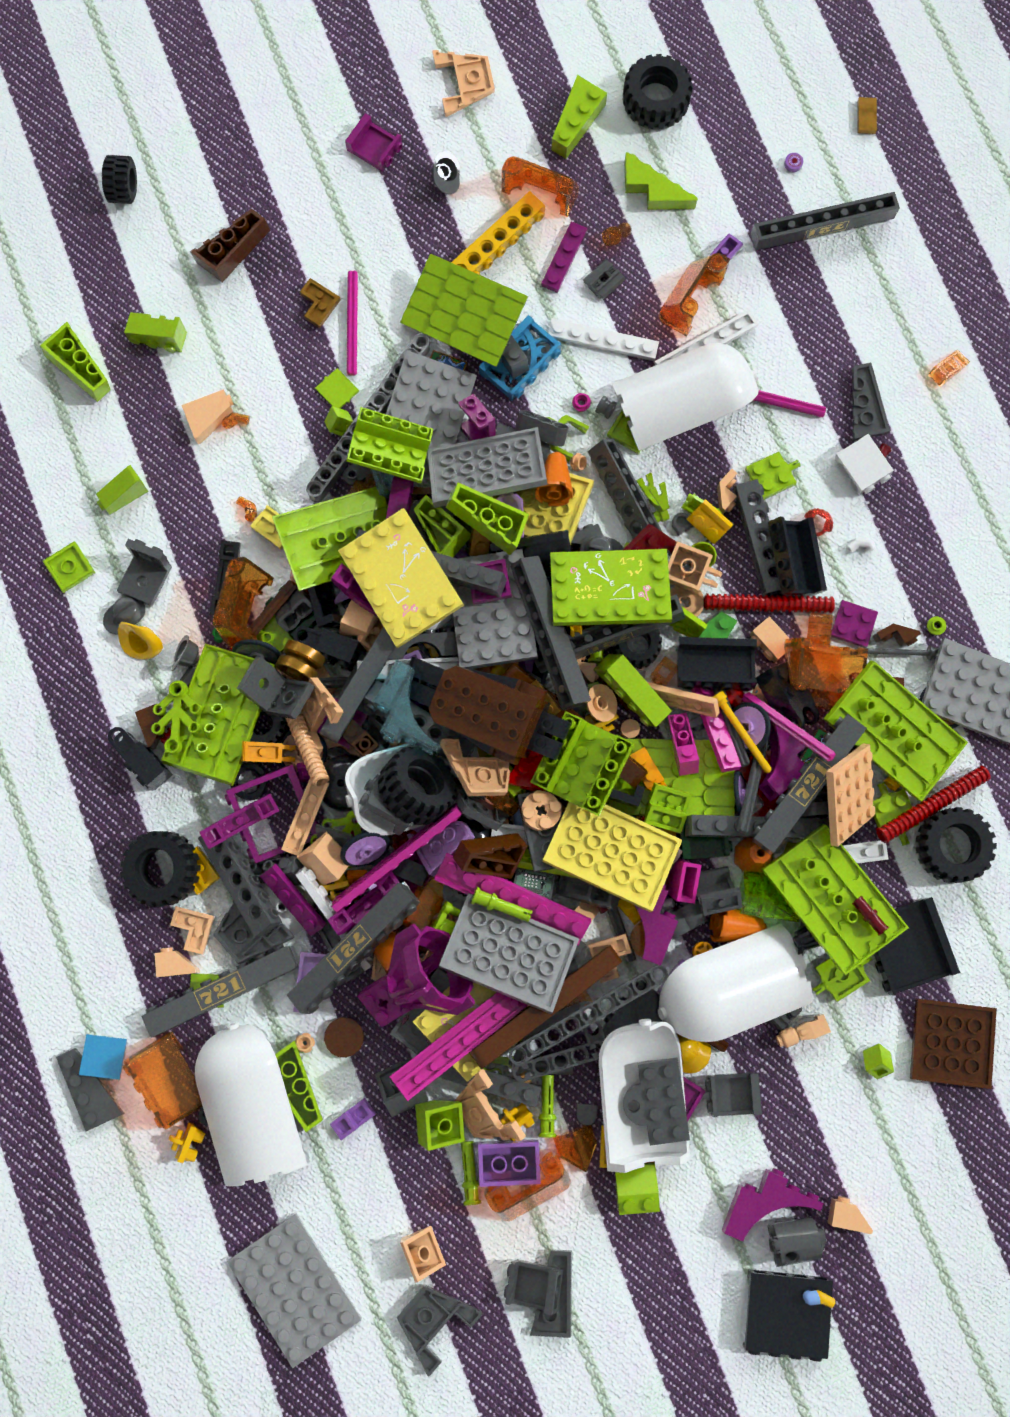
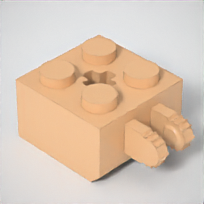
M678 541L668 563L670 584L698 594L702 584L713 588L718 586L715 581L704 578L706 573L721 577L722 572L709 567L713 555ZM690 565L691 571H685V568L682 566Z

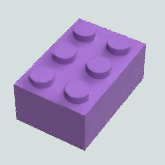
M538 1139L478 1142L480 1187L541 1184Z

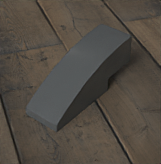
M562 875L555 894L614 911H616L620 899L578 878Z

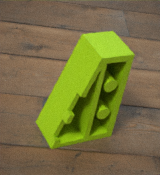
M130 312L124 331L131 343H143L154 349L160 347L171 353H175V351L182 352L187 335L180 317L168 320L166 316L160 315L158 319L151 318L150 314Z
M427 495L414 508L437 553L454 557L470 539L471 533L441 507L434 508L432 499Z

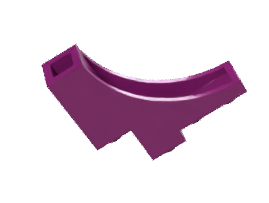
M770 721L771 772L766 774L764 780L759 785V789L771 802L788 789L787 786L793 778L797 780L801 775L799 770L804 765V762L798 758L797 754L806 746Z
M663 885L651 913L634 905L641 917L645 931V949L642 958L659 966L663 962L678 920L675 919L676 915L666 911L664 914L660 913L668 894V890H665L666 885Z
M773 1168L772 1171L766 1169L758 1192L756 1191L757 1187L748 1183H745L744 1186L738 1184L722 1231L726 1235L744 1241L754 1224L775 1210L801 1206L821 1211L824 1203L818 1200L819 1196L811 1192H807V1195L799 1192V1187L790 1183L787 1187L788 1179L783 1176L784 1172Z

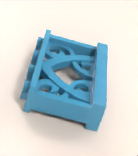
M529 315L511 334L517 343L523 341L525 345L528 342V345L520 348L523 352L529 349L531 352L529 371L514 378L518 381L515 387L506 386L505 378L507 375L510 376V383L514 379L501 362V358L497 367L486 362L479 366V374L489 380L511 401L515 398L518 399L524 393V388L535 382L536 376L540 371L543 373L548 368L549 362L552 359L555 360L561 354V343L540 327ZM530 330H533L540 338L534 340ZM546 342L550 345V350L547 353H542L541 349L545 348V346L540 345L536 347V344ZM491 371L502 374L501 380L493 375Z

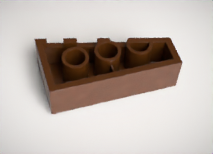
M250 209L233 221V225L227 229L223 228L220 230L219 234L213 239L204 241V245L200 248H194L190 251L196 263L222 283L270 232L266 219L253 209Z

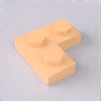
M175 906L170 926L189 930L183 950L204 955L215 916Z
M626 933L588 945L592 958L609 945L613 947L619 957L632 953ZM617 967L599 980L600 983L619 978L620 975Z

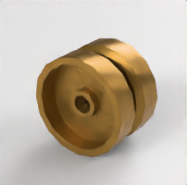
M288 640L283 649L286 655L279 656L275 665L281 672L293 679L308 682L310 678L318 676L315 669H321L326 659L320 652L298 641Z

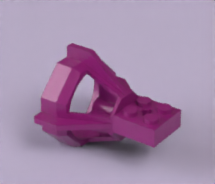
M412 924L395 936L389 973L363 988L357 996L381 1027L413 1009L421 1008L458 1015L475 1004V1000L469 994L474 987L473 982L446 971L450 992L449 996H445L433 986L427 977L440 964L451 937L448 932L429 926L419 930L415 924ZM419 945L433 952L431 956L420 962L418 953Z

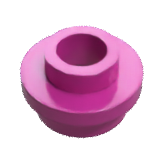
M584 393L576 394L572 400L574 409L580 412L589 409L591 404L589 396ZM583 401L585 404L579 405L578 402Z

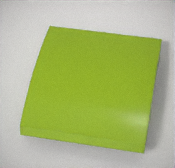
M654 783L649 796L644 822L652 826L681 833L687 818L686 810L692 795L689 792Z

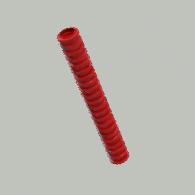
M706 593L704 596L705 610L711 609L713 611L714 609H717V611H720V609H723V611H726V609L732 611V609L744 611L746 609V611L752 610L753 612L756 610L759 612L762 610L764 612L768 610L770 612L774 610L776 612L780 610L785 612L787 610L794 613L797 611L800 613L803 611L809 613V611L815 613V611L817 613H821V611L823 613H827V611L833 613L835 600L833 596L829 598L827 596L823 598L821 596L817 598L815 596L811 598L806 596L804 598V596L798 597L797 595L794 597L791 595L788 597L785 595L782 597L780 595L776 597L774 595L770 597L765 595L762 597V595L756 596V594H753V596H750V594H747V596L741 594V596L735 594V596L723 594L721 596V594L715 595L712 593L709 595Z
M978 766L973 771L954 781V783L931 795L930 798H926L925 801L923 800L920 804L918 803L915 807L913 806L911 809H908L906 813L903 812L901 816L898 815L896 819L894 818L877 828L878 838L886 844L890 840L892 841L894 837H898L899 834H903L904 831L906 832L909 828L911 829L914 825L916 826L919 822L921 823L923 820H926L928 816H932L933 813H937L971 792V790L989 781L991 778L989 771L984 766Z

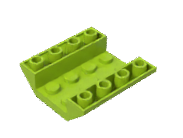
M360 407L346 462L422 483L426 454L431 442L433 429Z
M565 711L562 719L572 723L566 739L564 740L554 735L552 737L564 743L558 759L554 760L543 756L531 783L600 816L635 743L605 731Z

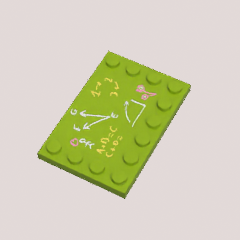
M667 549L550 552L553 626L672 623Z

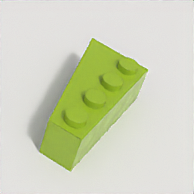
M578 74L552 137L551 150L567 159L606 106L607 92Z
M68 322L64 323L40 345L44 356L95 401L101 400L111 390L106 377L95 361H93L86 348H84Z
M461 483L456 484L446 505L449 511L509 555L518 547L529 516L528 513Z
M608 654L593 669L627 706L640 717V721L645 726L657 727L672 712L623 654Z
M293 1041L276 1053L275 1056L291 1110L305 1132L320 1123L323 1118L295 1041Z

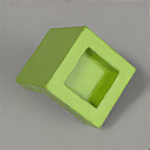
M331 406L324 422L330 433L343 436L353 422V419L348 411Z
M878 1043L863 1050L866 1072L878 1080L894 1072L891 1053Z

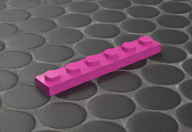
M695 687L691 689L692 693L708 697L715 696L713 689L703 690ZM720 708L717 718L700 714L721 772L739 770L742 766Z

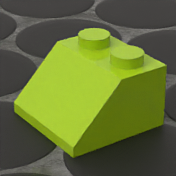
M432 1100L415 1104L418 1144L430 1151L465 1142L462 1102Z
M654 1162L644 1163V1167L626 1173L615 1172L616 1199L619 1215L660 1212L659 1191Z

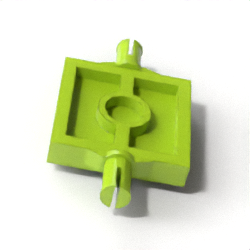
M778 451L746 466L745 471L750 481L758 479L759 484H762L764 495L762 496L763 500L795 486L797 482L792 475V470L801 467L799 460L787 464Z
M885 782L877 785L881 796L873 801V806H875L873 817L878 828L912 808L904 789L898 792H888ZM905 831L903 834H899L902 846L910 844Z
M869 957L847 975H844L837 968L831 958L814 967L822 982L812 988L815 995L817 996L824 990H827L834 1000L838 1002L865 985L870 979L866 975L863 965L872 961V957Z

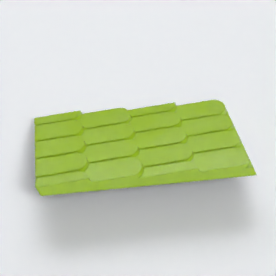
M430 254L400 323L497 367L528 296Z
M381 485L272 516L299 591L332 581L331 577L341 563L348 567L338 550L355 540L359 529L369 531L386 520L388 505Z
M205 643L187 692L194 702L199 703L203 707V711L200 715H194L190 712L189 706L184 701L181 706L193 721L201 725L202 729L200 733L193 734L180 719L179 741L182 744V749L176 755H172L165 750L161 759L162 764L233 786L243 762L241 761L242 741L250 742L253 729L262 710L236 689L255 658ZM269 663L272 667L276 669L275 664ZM263 678L259 682L260 688L264 686ZM198 706L194 708V712L198 710ZM197 725L193 726V731L197 729ZM177 744L173 746V750L177 748Z
M871 660L824 717V720L834 729L836 728L833 725L838 718H844L847 714L864 725L867 729L854 746L857 748L863 743L870 744L872 762L911 796L921 802L968 743L881 666Z
M627 739L635 743L630 755L645 747L663 776L666 785L689 792L692 795L686 810L687 816H735L733 785L735 770L721 772L710 740H694L699 757V773L679 776L672 740ZM619 776L613 789L633 796L636 788ZM642 781L638 784L639 786L645 787ZM645 787L637 809L610 799L607 800L606 805L630 816H643L646 813L650 791H647Z
M826 824L821 825L761 869L844 975H847L909 928L842 844L838 847L831 846L830 829ZM860 896H863L873 910H877V915L889 927L880 936L877 935L868 922L863 920L864 917L852 905Z

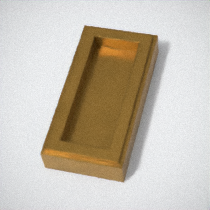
M858 98V133L876 134L877 98Z

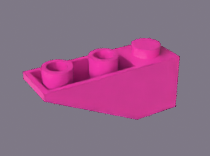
M687 712L668 715L679 776L699 773V757Z

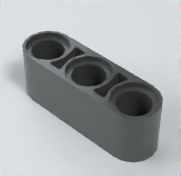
M519 411L515 426L516 431L538 427L541 441L554 446H564L569 429L567 425L530 411Z

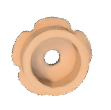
M576 453L570 460L572 469L574 471L585 469L587 464L586 457L581 455V453Z
M303 1033L297 1036L295 1040L299 1052L308 1053L315 1045V1040L309 1033Z

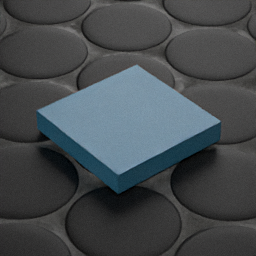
M86 1034L79 1075L120 1080L127 1039Z

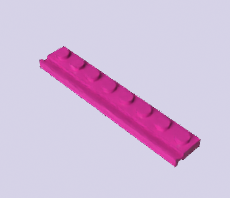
M457 803L453 804L437 821L425 826L333 899V905L331 906L336 913L340 909L347 907L358 895L361 896L372 884H375L377 880L390 870L393 871L404 859L406 860L411 857L414 851L425 846L432 837L439 835L446 826L457 821L462 815Z
M446 853L434 880L466 895L468 893L473 895L476 887H479L480 890L489 894L495 893L497 898L532 910L530 919L579 938L578 946L591 923V918L504 878L462 871L453 859V855Z
M496 992L389 1076V1078L406 1101H409L528 1005Z

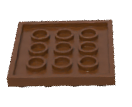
M916 999L910 1079L992 1089L997 1008Z

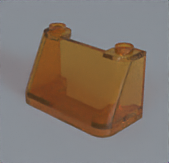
M512 156L507 158L502 167V192L510 195L513 189L518 188L522 190L525 183L556 194L555 203L560 205V214L566 217L569 216L579 192L577 181L569 176L519 157Z
M715 253L691 262L662 306L659 313L660 321L687 337L692 330L693 318L698 311V303L691 296L698 285L706 289L709 285L715 283L720 286L724 280L730 258L723 254Z
M237 557L229 562L212 621L214 628L224 643L231 648L241 640H257L255 636L250 634L252 629L246 627L254 597L262 595L263 591L261 590L266 585L272 586L274 577L246 557Z
M803 637L785 639L784 649L790 685L794 686L795 690L810 688L844 694L867 665L868 649L866 648L852 649L850 647L820 644Z

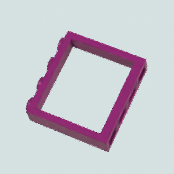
M294 763L227 789L225 799L229 806L232 805L235 812L241 809L235 793L286 773L290 778L299 803L304 794V788L299 780ZM316 818L310 830L312 834L308 835L305 844L310 842L312 835L317 834L315 826L318 823ZM249 827L239 832L243 842L247 841L249 846L247 849L249 858L251 860L254 859L255 863L286 852L281 850L282 846L259 854Z

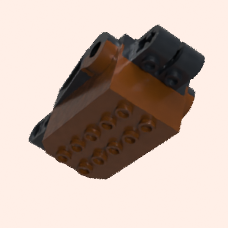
M412 657L406 674L418 678L419 682L404 677L398 694L428 706L433 722L455 731L486 753L514 765H518L521 758H529L531 750L548 758L558 759L564 743L548 737L546 734L549 733L565 740L572 723L547 712L551 704L545 701L547 690L520 679L467 669L457 665L444 670ZM426 683L437 686V689L427 686Z

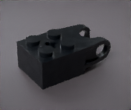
M301 626L293 634L295 641L306 644L320 652L326 659L325 663L332 666L336 663L341 666V669L351 672L355 664L357 665V661H360L359 657L367 653L359 641L327 629L320 632L306 626ZM301 631H306L308 634H305L303 638L299 640L298 634Z
M793 660L770 668L755 678L770 707L791 722L792 718L795 717L799 722L798 727L803 729L805 724L813 725L818 722L819 711L806 682L800 675L798 667L794 664ZM807 711H811L813 713V721L808 719L806 715Z
M114 727L109 731L108 741L125 760L123 765L130 772L138 775L136 779L143 787L156 790L173 775L147 745L140 741L138 742L132 734L126 732L121 727ZM117 731H120V733H118V734L115 736V739H114V741H113V738H112L113 734H114L115 732H117Z

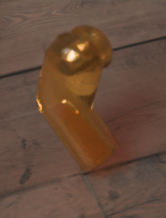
M232 412L223 419L222 425L226 429H230L238 423L248 425L250 416Z
M239 496L236 504L245 508L246 515L244 517L247 521H254L255 517H257L256 505L250 500Z

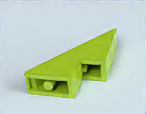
M626 152L624 160L625 193H647V210L696 208L698 198L694 194L688 193L681 185L673 183L666 175L655 171L651 165L640 161L636 155Z

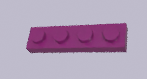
M572 221L570 222L543 278L542 287L556 293L559 292L588 228Z
M274 864L260 875L310 936L326 925V922L277 864Z

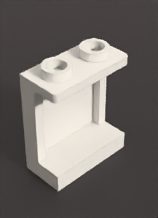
M869 434L837 453L834 458L838 465L842 464L858 488L857 492L859 495L863 492L868 494L875 489L874 485L879 482L881 484L891 479L890 475L894 471Z

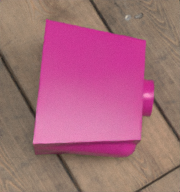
M683 859L677 860L668 875L669 884L666 886L668 894L676 901L695 904L702 865Z

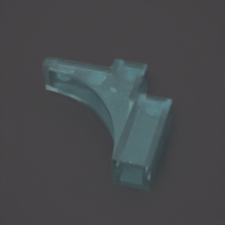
M396 659L374 699V703L378 705L376 707L378 710L386 714L388 711L390 712L380 730V733L384 735L382 739L393 744L394 741L400 743L402 737H405L404 741L412 746L418 744L422 746V751L430 755L433 753L438 755L441 745L433 741L421 730L412 713L410 689L415 670Z

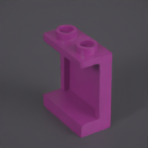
M366 113L345 140L347 151L382 172L386 167L390 166L394 155L399 153L403 146L400 134L394 136L372 123L371 116Z
M474 394L459 402V407L469 417L467 421L461 424L460 430L469 441L496 436L495 418Z

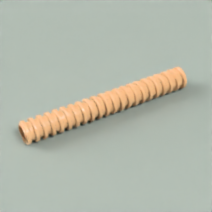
M300 713L296 719L286 718L313 786L325 785L329 781V776L303 714Z

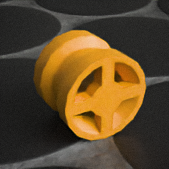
M698 942L692 948L693 957L712 950L713 947L708 942Z

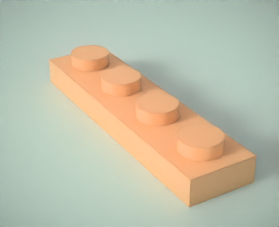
M648 682L667 706L717 718L720 713L717 698Z
M309 779L281 850L296 856L302 852L329 785L328 782L323 786H313L311 779Z

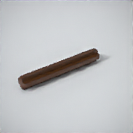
M291 580L287 581L242 635L244 640H254L297 589V585Z

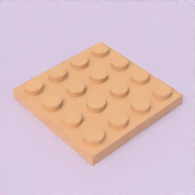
M861 744L826 771L831 846L838 847L875 814L870 744Z

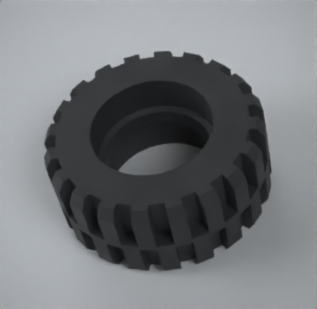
M652 54L647 55L645 59L640 58L636 64H632L629 72L626 74L623 88V105L625 106L626 113L628 115L631 114L630 118L634 122L637 120L639 122L638 125L642 127L644 125L648 126V129L658 127V130L664 129V126L669 128L674 125V122L678 123L682 120V116H685L693 90L692 77L690 73H687L688 69L686 66H681V62L678 59L673 60L672 56L667 55L665 57L662 54H656V56H652ZM658 83L668 87L673 96L666 100H653L647 97L641 89L649 84Z
M409 747L397 752L382 768L378 777L379 793H382L381 799L383 803L386 802L389 811L392 810L396 817L399 819L403 818L404 822L407 823L413 822L414 825H428L437 821L454 803L457 796V783H454L456 778L450 772L451 768L449 765H446L441 757H437L436 753L428 752L426 748L422 747L419 749L417 747ZM409 778L417 781L424 788L426 794L419 791Z
M962 807L948 808L933 814L924 821L925 824L920 826L918 830L920 835L916 836L915 842L918 843V847L915 849L916 853H920L921 858L918 860L920 864H925L924 870L927 873L934 874V878L937 880L942 879L946 883H962L974 880V878L982 876L985 870H989L992 866L990 861H993L996 856L993 850L997 849V843H993L992 839L996 836L994 832L989 831L988 828L991 827L989 822H983V816L979 813L973 814V810H963ZM950 827H956L965 832L971 843L970 856L961 864L950 862L943 855L940 848L941 835L944 830Z
M151 831L147 832V834L139 835L137 841L132 840L129 843L130 849L124 851L123 856H125V859L120 862V867H123V872H120V878H124L123 887L130 890L128 894L131 898H136V902L150 907L174 905L188 897L187 893L193 892L195 889L193 884L199 880V876L196 875L197 871H200V865H197V860H199L198 854L193 853L195 847L193 844H188L187 838L179 836L175 832ZM158 850H164L168 853L173 862L172 878L164 887L155 886L151 882L147 871L151 856Z

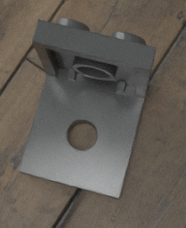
M128 538L125 546L133 556V559L117 588V592L153 607L172 566L160 548L155 546L150 548L145 546L146 543L141 540L135 539L133 541ZM141 578L148 579L145 586L138 585V581Z
M256 656L236 689L266 714L296 719L301 713L304 704L310 698L315 686L310 682L286 679L266 660ZM263 678L264 686L260 688L259 682Z

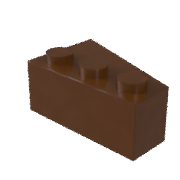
M518 833L461 840L453 855V859L462 871L511 879L528 845Z

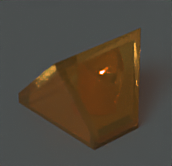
M585 1125L553 1137L559 1157L587 1172L597 1145L591 1125Z

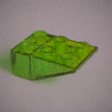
M743 871L739 886L743 907L740 908L741 914L800 922V918L794 913L764 873Z

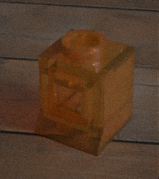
M664 656L651 673V682L667 686L677 673V664ZM663 666L670 671L666 678L658 673Z

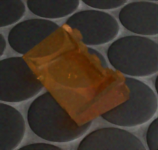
M173 1032L167 1033L124 1060L125 1065H123L125 1073L128 1076L131 1075L135 1081L133 1083L134 1088L138 1093H142L145 1098L144 1104L146 1108L154 1113L155 1123L159 1128L163 1127L165 1130L173 1127L203 1107L195 1076L179 1050L182 1049V1046Z
M556 1149L546 1153L539 1164L545 1176L541 1180V1184H534L514 1196H511L508 1188L503 1185L485 1188L484 1196L490 1208L502 1220L512 1221L569 1188L571 1179Z

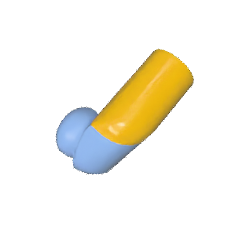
M807 1290L803 1293V1299L808 1305L823 1304L829 1308H833L835 1305L834 1298L819 1290Z

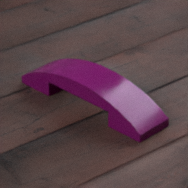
M341 563L331 577L332 582L352 601L377 616L350 569Z
M268 794L199 831L208 849L280 810L271 794Z
M391 870L375 882L377 886L350 908L347 910L342 908L328 919V922L338 936L350 931L397 883H400Z

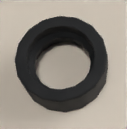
M241 764L235 782L231 787L238 785L239 776L245 771H255L259 776L266 773L256 764ZM268 781L261 783L259 788L253 793L240 791L235 794L244 800H256L266 792Z

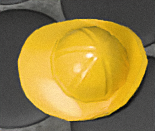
M120 622L118 627L119 642L123 651L130 657L147 660L154 658L162 651V642L154 634L153 630L144 626L139 627L130 623Z
M677 1034L681 1047L683 1072L697 1073L709 1063L711 1057L710 1044L691 1040Z

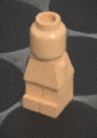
M824 1014L813 1016L814 1020L804 1021L794 1028L789 1027L781 1030L779 1035L775 1036L779 1047L784 1046L788 1048L798 1044L799 1040L816 1039L830 1033L831 1030Z

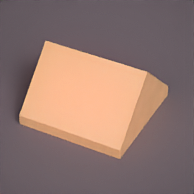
M351 600L340 622L339 634L343 636L368 635L377 616L366 611Z
M328 832L324 833L297 856V859L308 870L311 869L316 879L322 885L339 880L348 868V865L344 864L340 857L342 847Z
M431 1226L402 1237L400 1244L415 1283L446 1265Z

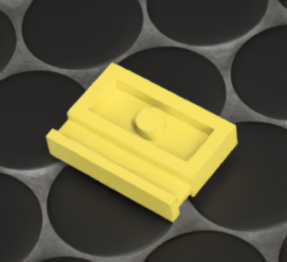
M267 505L250 527L281 550L283 546L272 516L279 515V513Z

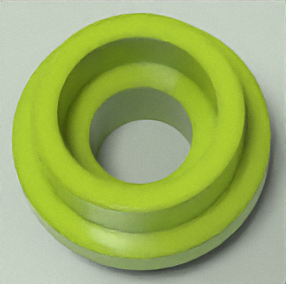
M932 617L927 622V630L932 635H941L946 630V622L941 617ZM934 623H939L940 628H936Z

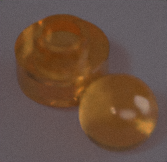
M626 222L621 223L618 228L611 226L603 231L602 240L607 246L617 245L621 241V237H628L631 234L632 228Z

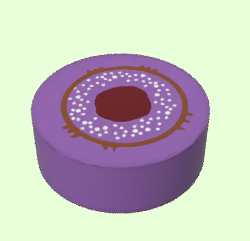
M798 153L788 154L784 162L785 168L790 172L799 171L803 165V157Z

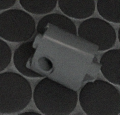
M812 1217L767 1225L769 1236L772 1237V1239H769V1247L771 1252H775L774 1261L776 1267L821 1260L822 1252L827 1244L823 1228L819 1229Z

